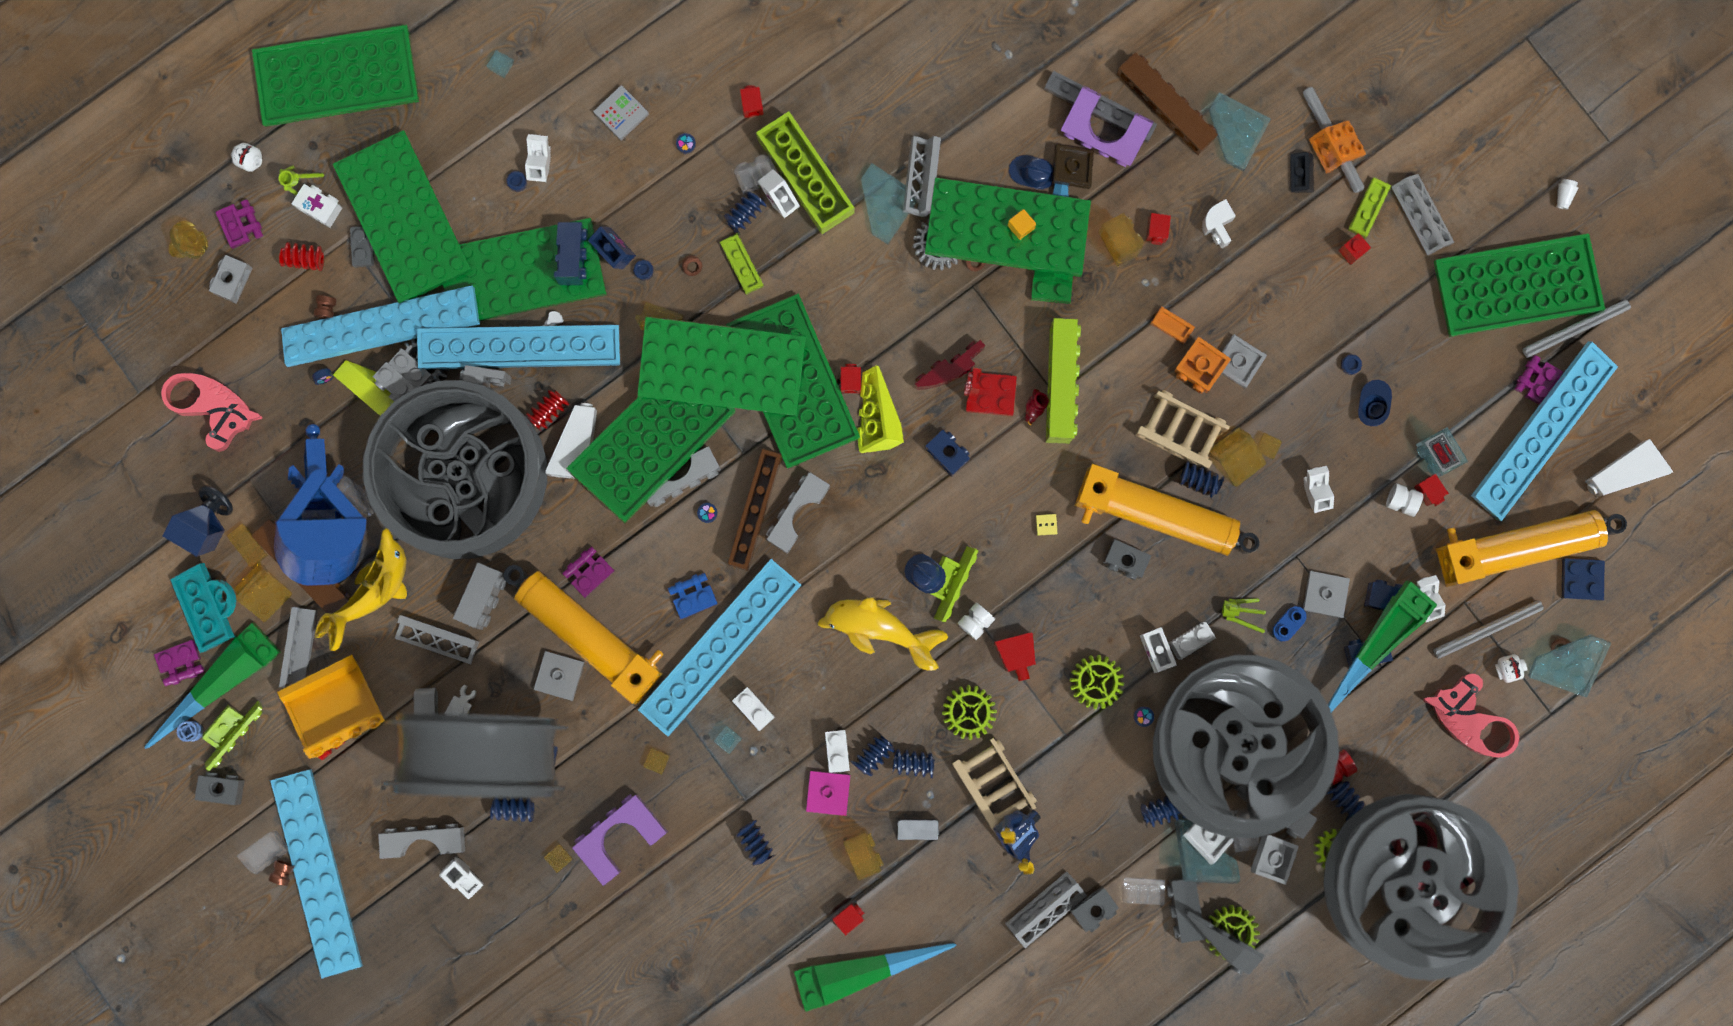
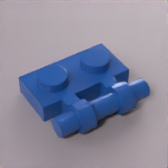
M705 573L692 575L690 579L683 582L678 581L674 583V586L668 588L670 595L679 593L680 598L673 600L680 619L718 604L711 586L703 588L701 582L708 580ZM695 585L697 591L686 595L684 590Z

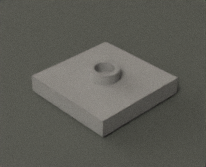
M1309 571L1303 610L1343 618L1350 579Z
M545 651L534 690L573 701L585 662Z

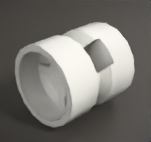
M1396 483L1389 493L1386 507L1395 511L1401 509L1403 514L1414 517L1421 506L1423 493L1413 489L1408 491L1407 487Z
M975 603L970 608L969 615H964L957 624L968 635L977 640L983 634V628H988L995 619L981 605Z

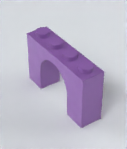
M1083 86L1061 129L1064 132L1063 135L1072 140L1074 138L1081 140V144L1089 149L1092 147L1098 149V153L1104 157L1109 158V156H1112L1116 159V163L1124 167L1126 165L1131 166L1154 121L1136 113L1126 133L1121 138L1114 141L1102 140L1094 134L1090 123L1091 115L1101 94Z
M631 794L622 801V807L618 810L613 808L606 814L607 819L604 822H596L590 828L592 830L591 833L587 836L582 834L574 841L576 845L573 847V850L603 886L621 872L608 856L604 847V838L610 827L617 823L630 824L639 831L650 846L668 832L638 794L634 797Z

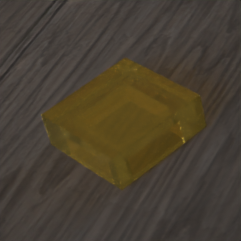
M1263 433L1255 451L1273 460L1282 441Z
M651 748L643 767L663 775L670 755Z
M561 844L544 857L556 873L573 860Z

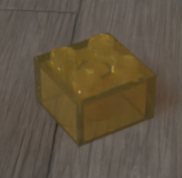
M1125 213L1103 223L1099 231V235L1117 267L1137 257L1143 248L1142 244H1144L1140 234H1136L1132 228L1134 224L1129 216L1126 217Z
M863 831L843 840L858 880L881 872L880 866L883 865L879 852L874 853L872 847L876 845L871 833L867 835L866 831Z

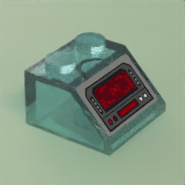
M1448 427L1416 444L1418 447L1417 452L1421 458L1426 460L1428 464L1427 469L1431 475L1443 476L1468 462Z

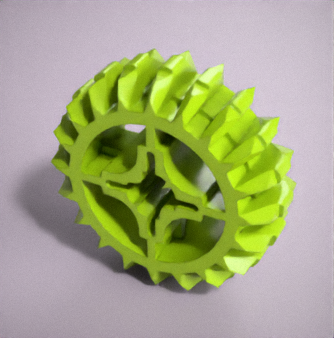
M1091 655L1089 656V663L1083 658L1081 661L1084 666L1077 663L1075 666L1079 671L1072 670L1071 672L1073 675H1076V678H1070V682H1076V685L1071 686L1070 689L1078 690L1073 696L1078 697L1081 695L1079 703L1087 700L1085 704L1087 708L1091 705V702L1093 703V709L1098 708V703L1104 709L1105 701L1111 706L1113 705L1111 698L1116 701L1119 699L1115 693L1122 694L1123 692L1121 689H1118V686H1124V682H1118V679L1123 678L1124 675L1116 674V672L1121 670L1120 667L1112 668L1116 663L1115 661L1107 664L1109 657H1105L1102 662L1101 655L1096 656V661H1094ZM1091 666H1102L1106 668L1108 672L1099 675L1095 672V670L1092 669ZM1086 670L1089 682L1082 687L1081 678ZM1095 676L1096 679L1105 677L1099 683V688H1097V685L1089 687L1095 681ZM1112 677L1113 685L1108 694L1105 682ZM1095 689L1103 698H1091L1086 692Z
M967 685L966 692H964L961 686L959 687L960 694L953 690L952 694L955 697L953 699L950 696L946 697L951 702L950 705L943 704V707L949 708L948 711L942 712V715L949 716V718L943 720L944 723L951 722L947 729L951 730L955 727L956 730L953 732V735L956 736L960 731L962 732L960 735L962 739H964L965 733H968L969 740H972V733H975L976 738H980V730L986 735L987 731L984 727L987 726L992 729L993 726L988 722L989 720L996 721V718L990 717L991 713H997V710H990V706H994L995 702L988 703L987 701L992 696L987 695L984 698L983 695L986 690L982 689L979 694L977 693L978 686H975L974 690L971 691L970 685ZM971 695L980 700L974 705H968L962 697ZM958 702L962 713L954 720L953 707ZM984 705L986 715L983 723H981L977 717V711ZM969 706L970 709L971 707L978 706L973 711V717L976 721L970 718V716L961 719L966 713L965 707ZM968 719L977 728L964 729L959 724Z
M1229 905L1227 911L1225 906H1221L1222 913L1214 910L1216 917L1214 918L1209 915L1208 918L1212 920V925L1218 928V925L1221 923L1223 931L1230 934L1229 928L1235 930V938L1243 942L1241 933L1245 930L1244 927H1247V937L1244 943L1256 949L1251 944L1252 942H1259L1258 939L1254 938V935H1260L1259 931L1254 930L1259 925L1258 923H1251L1255 917L1253 915L1248 916V910L1245 909L1242 912V907L1237 906L1236 910H1234V906ZM1237 916L1243 921L1231 925L1225 918ZM1211 944L1209 946V949L1215 950L1214 946ZM1217 950L1215 951L1216 956L1221 955Z

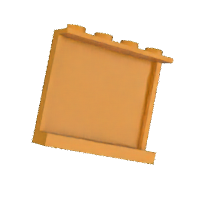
M353 655L277 692L304 747L303 751L309 759L319 757L325 751L339 747L350 738H356L362 732L374 729L385 721Z

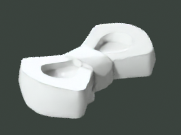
M556 311L549 312L548 320L545 321L543 326H556L563 323L562 315Z

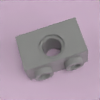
M225 255L224 259H221L218 264L216 276L210 281L209 291L216 296L237 304L253 268L244 262ZM233 275L232 280L226 283V277Z

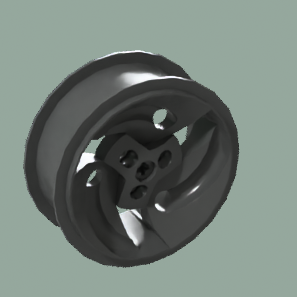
M462 380L433 382L416 387L396 399L380 416L370 433L363 457L365 489L369 503L381 523L398 539L429 554L449 559H475L495 553L514 542L532 524L542 506L548 483L546 474L547 458L542 441L531 422L504 396L484 385ZM512 424L518 432L517 438L506 441L492 450L483 441L472 436V434L492 426ZM434 429L439 434V440L435 445L427 446L425 444V437L430 430ZM401 439L423 453L418 467L420 481L405 472L394 459L395 450ZM469 450H473L475 457L470 461L466 460V453ZM501 457H506L510 460V468L504 473H498L494 468L495 461ZM437 464H441L443 467V471L439 475L433 474V468ZM457 468L461 469L460 472L462 474L460 476L456 474ZM466 484H469L471 487L470 493L462 495L461 489ZM458 496L463 499H472L473 502L461 506ZM484 503L483 519L474 537L459 541L462 531L459 510L470 509ZM439 505H447L450 510L449 517L444 521H437L433 515L434 509ZM489 519L494 527L485 531Z
M1234 655L1214 660L1192 672L1168 699L1158 717L1153 736L1154 766L1159 783L1170 802L1192 823L1208 832L1229 838H1257L1269 835L1306 816L1323 799L1334 779L1339 757L1338 731L1331 709L1319 690L1295 669L1280 661L1258 655ZM1191 698L1211 699L1230 708L1221 713L1212 724H1209L1196 714L1182 710L1186 701ZM1273 702L1279 706L1280 715L1278 718L1271 719L1265 715L1263 708L1266 703ZM1300 713L1307 724L1309 735L1301 745L1286 755V737L1281 726L1294 719ZM1228 725L1236 726L1238 732L1235 736L1227 732L1226 728ZM1201 731L1208 736L1209 742L1205 748L1200 749L1193 745L1192 736L1195 732ZM1265 738L1270 741V749L1266 750L1262 747L1261 739ZM1249 743L1250 747L1247 750V748H1242L1241 745ZM1234 760H1240L1243 763L1241 771H1236L1232 767ZM1220 777L1231 784L1246 786V806L1250 819L1232 816L1224 798ZM1259 780H1267L1272 784L1273 792L1270 796H1264L1258 792L1256 785Z
M397 713L396 721H385V724H397L398 731L393 781H382V785L392 786V793L468 797H554L555 790L565 789V786L555 785L554 739L556 729L567 730L568 726H558V719Z
M1403 794L1384 797L1368 804L1345 822L1333 839L1325 860L1323 886L1326 904L1338 931L1351 947L1367 959L1378 963L1384 969L1407 978L1430 981L1453 978L1478 967L1495 953L1505 939L1516 913L1518 882L1515 864L1505 842L1489 822L1471 809L1449 800L1436 799L1431 796ZM1423 812L1436 828L1442 851L1428 846L1417 845L1416 827L1410 813ZM1401 838L1405 843V850L1400 855H1393L1389 850V844L1391 841ZM1425 860L1430 862V869L1428 871L1422 870V864ZM1465 877H1471L1475 882L1474 891L1468 895L1464 894L1460 889V883ZM1421 882L1425 883L1423 891L1419 889ZM1404 886L1406 894L1403 897H1397L1398 888ZM1380 887L1381 897L1389 911L1374 922L1370 929L1365 932L1359 918L1370 898ZM1439 895L1441 903L1438 906H1433L1434 898ZM1461 902L1479 909L1477 917L1469 929H1457L1443 925V923L1454 916ZM1404 918L1407 921L1408 929L1405 934L1398 936L1395 933L1394 924L1396 920Z

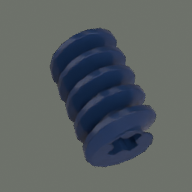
M749 191L745 193L747 198H740L742 204L737 202L735 203L736 209L730 208L729 212L731 215H724L726 223L738 235H741L738 228L746 229L744 222L751 224L750 216L755 219L757 218L754 213L755 211L762 213L760 205L767 207L760 197Z
M1187 461L1180 475V485L1182 486L1185 482H1188V489L1195 485V492L1202 488V495H1205L1208 491L1210 492V498L1215 494L1217 495L1225 477L1223 476L1218 480L1219 475L1217 473L1211 477V471L1207 470L1204 473L1203 467L1196 471L1197 465L1192 464L1189 467V461Z
M880 733V739L873 737L874 745L871 743L867 744L870 749L869 751L862 749L863 757L858 754L856 755L858 763L851 761L864 775L873 776L871 769L876 771L879 769L876 763L883 765L882 757L890 758L887 751L895 752L893 745Z
M897 749L894 754L892 774L896 768L898 775H901L903 769H905L907 776L913 770L915 777L921 771L922 777L925 778L927 772H929L930 778H933L935 759H933L932 753H929L927 758H925L924 752H921L919 757H917L916 751H913L911 756H909L908 750H905L903 755H901L900 749Z
M1341 781L1329 788L1326 795L1334 794L1330 800H1338V803L1335 805L1336 808L1343 806L1340 813H1348L1345 818L1347 821L1364 807L1365 802L1358 801L1360 796L1354 794V788H1348L1350 786L1349 781Z
M1167 796L1164 797L1163 802L1157 799L1156 806L1152 801H1149L1148 808L1144 803L1140 807L1146 827L1148 823L1155 827L1156 820L1160 825H1163V818L1170 823L1171 816L1178 820V814L1181 813L1173 806Z
M494 797L491 805V820L495 816L497 820H501L504 817L505 821H509L512 817L513 821H517L520 816L521 822H525L528 816L529 822H533L535 803L531 802L530 797H527L526 802H523L522 797H519L518 801H515L514 797H511L510 801H507L506 797H503L501 801L498 797Z
M757 820L743 826L736 834L737 837H744L740 844H748L744 851H752L748 858H755V861L752 863L753 866L760 865L776 856V854L769 855L773 851L772 847L765 848L769 841H762L765 834H758L761 827H754Z

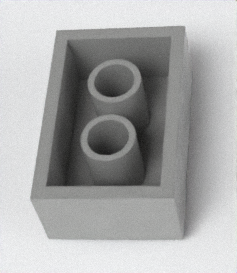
M477 563L453 619L480 630L487 627L491 619L489 614L492 608L495 609L499 602L497 597L499 591L503 590L507 584L504 574Z

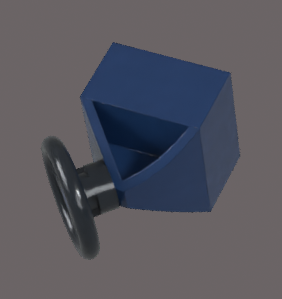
M206 485L201 486L198 490V495L203 502L201 506L173 515L162 536L196 557L214 551L225 531L215 513L228 516L233 512V505L230 500L216 488ZM220 506H226L227 510L221 509Z

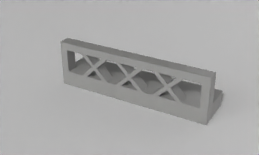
M916 136L911 138L903 212L925 217L931 212L934 183L937 177L940 137L933 136L928 140ZM917 143L925 145L922 155L916 149ZM917 160L922 166V172L919 174L914 168V162ZM915 178L920 184V190L917 192L912 186V180ZM913 197L918 203L917 209L909 207L910 199Z
M1419 174L1406 177L1392 186L1427 255H1431L1441 248L1454 243Z
M291 608L279 684L281 688H286L308 677L318 614L317 610Z
M399 616L397 623H400L395 639L472 664L479 641L406 616ZM405 625L413 629L414 636L410 638L401 636ZM429 633L432 635L434 642L428 645L423 644L420 636ZM445 639L450 640L453 648L443 651L438 642ZM462 646L472 648L468 659L460 656L458 648Z
M1066 871L1005 924L1026 948L1087 895ZM1078 890L1079 893L1070 899V896ZM1062 905L1060 910L1054 912L1056 907ZM1046 918V921L1042 925H1039V922L1042 919ZM1031 931L1030 935L1023 940L1022 936Z

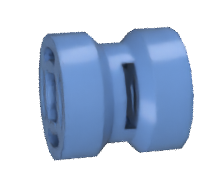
M195 721L182 722L177 728V736L182 741H197L203 735V727Z

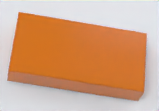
M1162 306L1151 322V325L1182 344H1185L1195 328Z

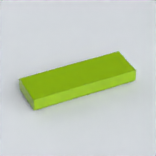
M1372 178L1348 231L1356 235L1359 233L1363 238H1367L1391 185L1377 178Z
M738 234L720 241L745 294L748 295L764 287Z

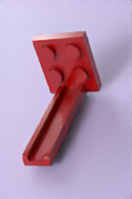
M973 368V371L968 373L964 387V395L967 396L966 412L1013 416L1017 376L981 373V369Z

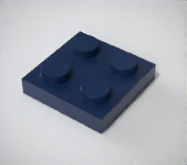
M1562 559V599L1603 601L1605 561Z

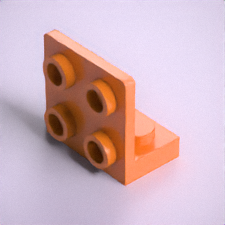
M1349 121L1326 127L1309 139L1326 173L1332 172L1346 162L1366 155L1363 145Z

